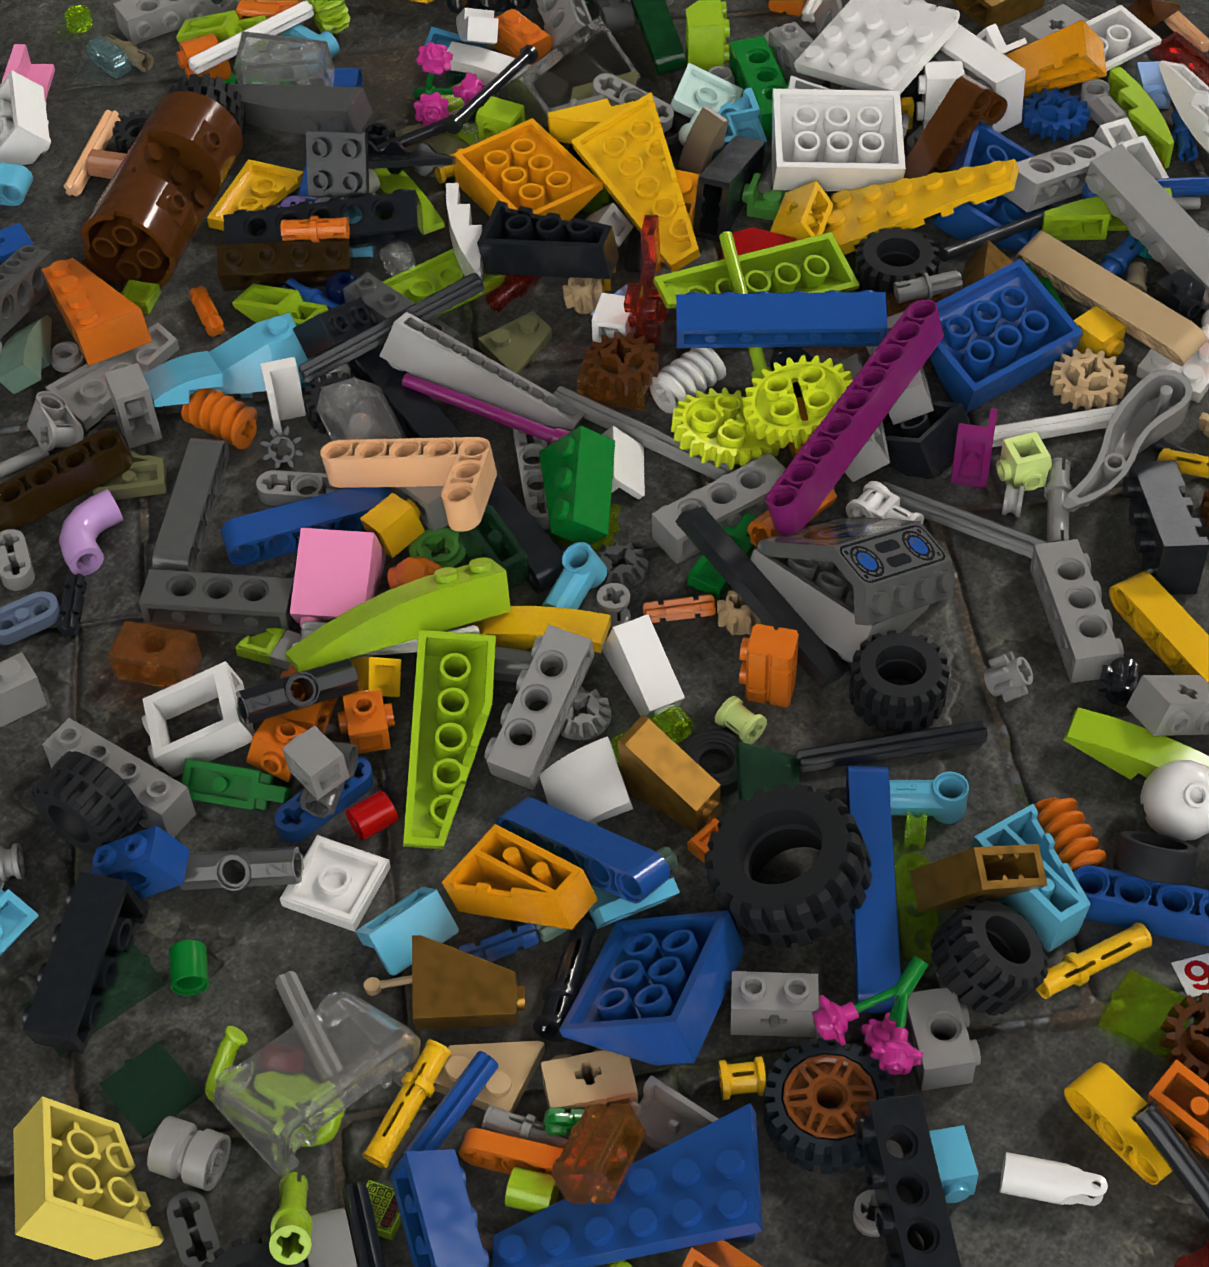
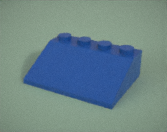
M980 121L949 171L958 170L962 167L990 164L994 161L1015 159L1016 162L1035 155ZM1000 195L977 205L972 204L970 201L954 208L953 214L942 217L941 212L935 214L932 224L958 240H966L1044 210L1045 206L1026 212L1003 195ZM1040 226L993 244L999 248L1020 251L1037 234Z
M1019 259L936 302L944 336L929 358L944 389L956 403H962L965 413H968L1053 367L1055 361L1060 362L1062 354L1071 357L1072 351L1076 349L1083 332L1025 263Z
M729 911L617 921L559 1029L562 1037L653 1065L695 1063L731 983L732 971H736L745 951Z

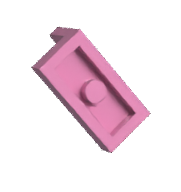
M14 44L2 82L13 70L43 86L46 101L55 73L54 64H31L26 44Z

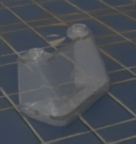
M349 991L333 992L321 1002L319 1008L241 1064L229 1066L222 1071L216 1079L217 1087L214 1091V1105L279 1177L282 1178L299 1165V1160L294 1156L297 1149L305 1142L309 1146L317 1141V1130L378 1084L386 1089L392 1084L393 1079L400 1088L403 1086L401 1079L404 1073L407 1071L411 1072L419 1058L420 1038L408 1026Z

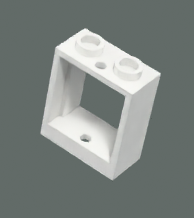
M226 661L143 698L146 715L142 716V722L151 740V745L148 746L149 756L156 767L162 766L172 778L183 773L185 758L209 762L252 741V737L255 734L253 724H245L237 706L236 692L244 690L243 681ZM217 697L219 698L223 720L171 743L166 720Z

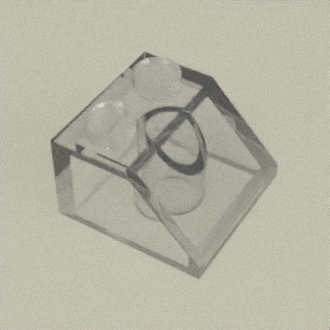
M353 377L321 388L316 410L332 441L407 438L380 386Z

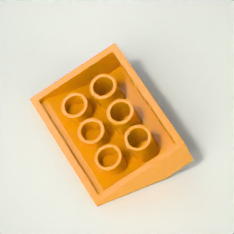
M533 118L453 153V157H455L456 183H459V187L489 217L497 201L507 203L510 209L518 210L520 206L532 208L533 214L546 216L551 212L560 214L562 220L570 221L603 189V183Z

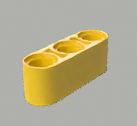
M1097 1062L1064 1089V1096L1072 1110L1143 1180L1151 1185H1157L1172 1172L1138 1124L1131 1118L1135 1112L1148 1103L1112 1068L1102 1062Z

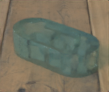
M97 36L85 43L86 53L92 63L113 78L119 79L131 71V64L125 53L102 36Z

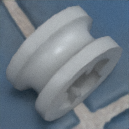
M1007 483L1002 509L1003 516L1013 513L1016 518H1020L1025 486L1021 485L1015 489L1012 487V484Z
M14 843L10 849H6L4 845H1V881L6 882L11 876H15L18 880L23 879L25 865L20 844Z
M867 1190L856 1198L853 1223L856 1229L863 1235L880 1237L876 1222L868 1219L870 1206L878 1207L875 1190Z

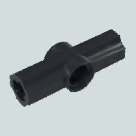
M348 658L237 691V706L240 716L245 724L248 725L359 690V679L355 666L352 665ZM294 681L300 683L305 689L303 701L296 700L291 694L290 688Z

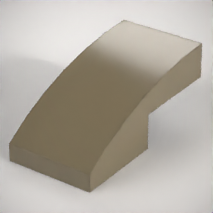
M703 107L687 136L678 167L686 172L701 174L712 162L714 151L723 148L729 120L710 107Z

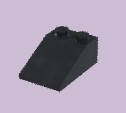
M932 401L934 411L893 425L888 413L883 419L890 463L887 465L906 476L922 477L924 479H934L939 476L943 469L954 460L959 423L970 425L962 403Z

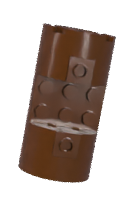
M191 91L172 92L158 101L81 229L80 235H83L85 244L82 248L85 256L81 262L106 283L111 280L121 286L123 282H128V280L159 284L160 288L169 282L194 238L205 214L242 151L243 136L238 123L229 111L215 100Z

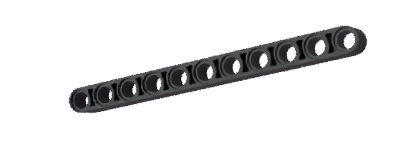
M384 344L348 362L353 374L364 384L365 389L406 438L463 437L428 395L402 385L403 377L408 372L393 368L387 360L380 357ZM496 476L479 525L530 587L539 594L553 587L564 569L562 564L563 552L499 477Z

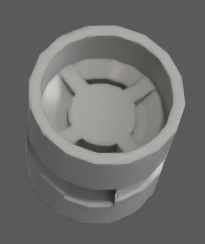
M168 1116L161 1122L151 1141L147 1156L148 1169L151 1172L171 1179L181 1176L183 1183L210 1191L216 1186L225 1171L231 1150V1139L229 1135L208 1128L204 1131H197L196 1124Z

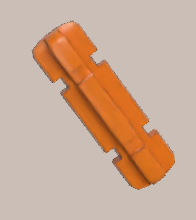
M204 286L192 288L189 292L190 300L193 306L196 307L195 310L205 326L207 334L210 337H215L217 334L222 335L225 331L224 323L218 315L219 313L211 297L208 296L207 289Z
M712 594L698 595V599L694 600L693 596L665 599L663 604H658V600L643 603L642 612L643 616L649 615L653 624L660 623V619L665 618L666 622L692 619L695 618V614H700V617L713 616L716 613V604Z

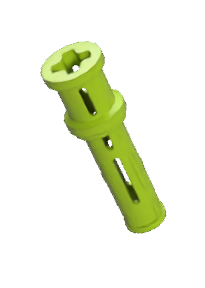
M290 1172L280 1180L279 1209L272 1216L270 1224V1253L275 1260L286 1265L298 1264L305 1260L310 1254L312 1247V1217L306 1210L308 1180L304 1175H301L300 1182H298V1172Z

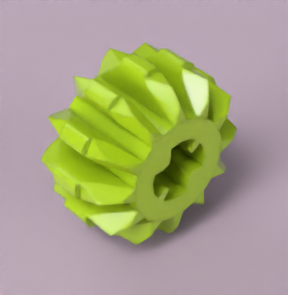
M306 0L314 8L312 19L321 33L327 31L335 35L349 27L350 16L345 0Z

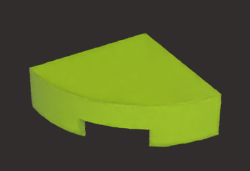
M282 628L266 629L267 632L257 634L251 638L250 636L243 638L236 646L237 656L271 665L269 656L286 630Z

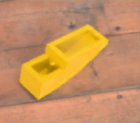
M607 98L548 112L549 134L558 142L572 144L571 140L635 101L611 106Z

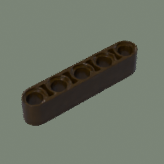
M113 428L103 429L1 483L0 532L8 529L18 530L129 470L133 464V456L120 432Z

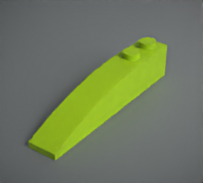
M832 232L738 255L748 294L760 291L770 293H790L793 291L824 293L830 290L844 293L856 290L860 286ZM725 259L656 276L653 279L666 308H676V294H687L689 292L701 294L733 292Z
M476 558L471 560L469 565L458 568H440L433 575L422 577L388 590L351 608L285 652L286 660L298 672H303L418 639L419 630L445 631L511 612L506 570L491 558Z
M419 630L403 847L444 849L492 708L496 635Z

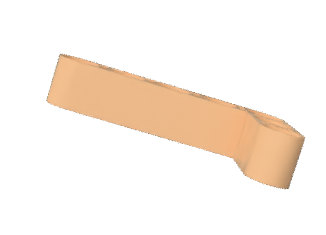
M482 437L335 440L324 445L320 451L328 482L336 488L444 486L441 497L448 525L452 530L459 532L469 531L479 525L497 476L490 442Z

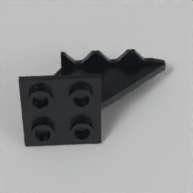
M306 131L308 196L333 198L361 197V195L369 193V169L387 168L391 174L398 175L406 167H414L421 176H428L436 167L455 164V157L444 153H437L429 143H420L413 152H408L400 142L393 141L381 151L368 140V133Z

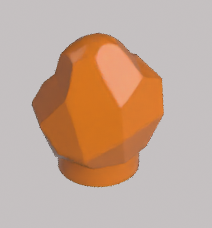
M408 557L397 564V566L389 568L387 574L389 587L393 589L419 578L433 575L442 566L426 557Z

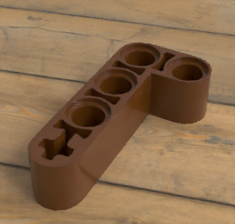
M960 76L949 89L905 160L906 170L903 178L912 179L935 172H948L980 120L982 119L992 125L999 122L1007 110V100L970 76Z

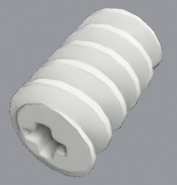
M691 348L690 351L683 353L680 358L673 360L670 365L663 367L658 372V377H652V385L649 386L651 395L660 409L666 413L673 414L674 408H677L678 401L685 402L686 395L695 397L696 391L699 390L704 393L707 387H712L717 380L724 379L726 368L719 355L713 349Z

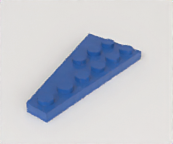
M751 1103L493 1235L492 1267H593L763 1232L756 1112Z

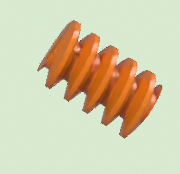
M213 388L198 389L189 396L190 403L183 404L181 416L186 423H190L218 439L226 440L228 444L234 445L237 449H246L254 441L257 434V411L254 407L246 406L244 402L236 401L232 396H225L222 391L214 390Z
M1049 797L1034 804L1038 811V822L1045 834L1050 833L1056 842L1054 850L1063 864L1068 863L1073 874L1079 867L1086 865L1101 867L1106 862L1108 856L1104 850L1099 849L1100 842L1097 837L1091 836L1093 830L1090 824L1084 823L1086 818L1083 812L1077 810L1079 805L1075 799Z

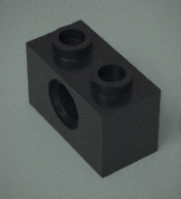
M359 297L314 316L294 327L293 331L307 359H310L375 324L362 297Z

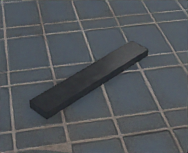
M702 506L682 512L676 519V524L762 623L774 626L775 630L779 627L797 630L799 634L797 663L817 686L823 687L841 679L848 671L706 508Z

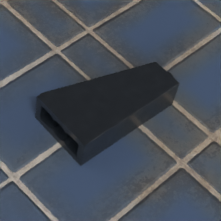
M735 135L699 175L693 231L696 237L720 242L719 235L730 231L744 205L742 196L745 184L751 183L754 173L762 172L765 149L764 141Z

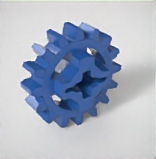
M1044 88L1041 89L1040 95L1032 92L1030 98L1024 99L1022 126L1023 128H1030L1029 134L1031 135L1039 133L1042 140L1049 136L1053 142H1056L1057 138L1069 141L1070 135L1079 137L1080 131L1086 130L1090 109H1087V101L1080 102L1081 96L1079 94L1070 96V90L1060 93L1058 88H1054L1053 91H1047Z

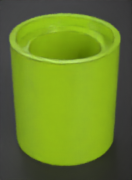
M514 1166L506 1189L505 1206L535 1214L552 1206L557 1201L560 1177Z

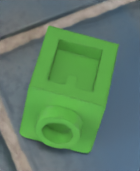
M754 173L751 183L745 184L742 201L747 203V216L774 221L787 191L770 189L768 193L759 192L758 184L761 180V174Z

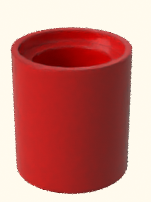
M382 790L345 810L350 826L362 841L399 820L394 805Z

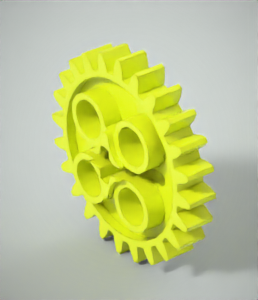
M802 355L799 362L794 363L789 357L785 366L775 362L773 363L774 371L761 370L763 379L753 378V387L746 388L747 397L742 398L743 412L750 432L756 431L757 439L759 440L766 437L768 445H772L779 440L781 448H785L789 442H794L795 448L799 449L802 441H807L853 381L851 372H844L843 364L841 363L833 366L831 358L820 363L819 356L816 355L811 362H807L805 355ZM795 382L799 383L808 417L806 421H803L800 416L792 385Z
M709 388L707 395L698 390L695 397L686 395L685 402L678 401L677 408H674L671 432L674 433L673 440L680 442L679 448L681 450L690 449L689 457L702 456L701 463L703 464L712 460L716 468L720 467L722 463H726L728 468L733 470L735 464H739L742 467L749 461L758 459L769 452L773 456H778L779 449L781 448L779 440L772 445H768L766 437L759 440L757 439L756 431L750 432L743 412L742 398L745 397L741 396L740 390H737L734 394H729L726 388L722 389V393H717L714 389Z

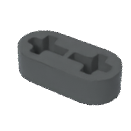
M181 1192L171 1199L166 1210L167 1219L181 1262L184 1267H201L205 1260L198 1261L193 1242L202 1240L207 1251L206 1261L213 1263L215 1261L213 1252L219 1249L221 1244L208 1205L203 1196L197 1192ZM191 1207L194 1211V1219L197 1225L192 1228H188L183 1218V1210Z

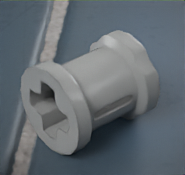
M609 583L602 586L597 592V603L601 607L599 613L611 615V626L609 629L611 631L613 627L631 621V614L627 608L630 603V592L624 585L619 583ZM617 615H620V621H617Z

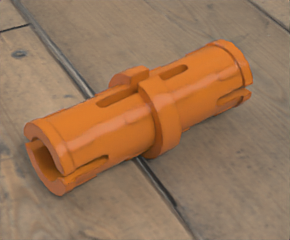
M311 216L310 219L281 220L282 241L311 240L313 243L320 242V239H349L350 236L348 217L319 219L318 216Z

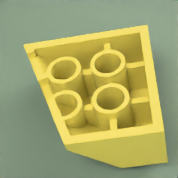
M42 1096L13 1129L15 1235L93 1260L159 1246L164 1241L160 1227L152 1226L146 1211L151 1204L146 1192L138 1191L131 1172L136 1166L119 1123Z

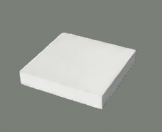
M317 835L303 858L304 870L302 881L299 884L287 885L280 897L281 905L355 932L391 868L389 859Z

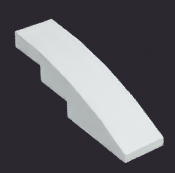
M453 41L447 49V52L453 54L450 70L476 74L478 80L483 81L485 86L515 59L482 47ZM527 64L501 88L502 98L557 107L561 105L566 95L568 84L537 67Z
M1161 61L1159 64L1160 72L1181 119L1195 139L1209 153V87L1184 64Z
M446 183L448 224L455 256L465 277L472 273H477L483 282L484 266L477 245L483 231L482 225H472L470 204H461L459 183Z

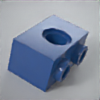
M154 826L96 848L90 874L128 881L139 899H143L184 883L190 849L160 827Z

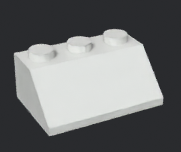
M1122 5L1086 22L1103 40L1106 72L1160 45L1162 41L1158 35Z
M11 70L0 84V163L33 164L40 154L43 155L47 152L51 144L44 88Z

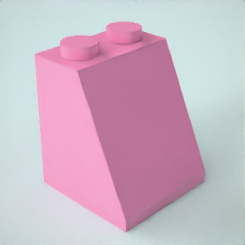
M301 528L290 606V615L300 624V627H302L305 621L328 623L351 608L378 596L386 553L375 533Z

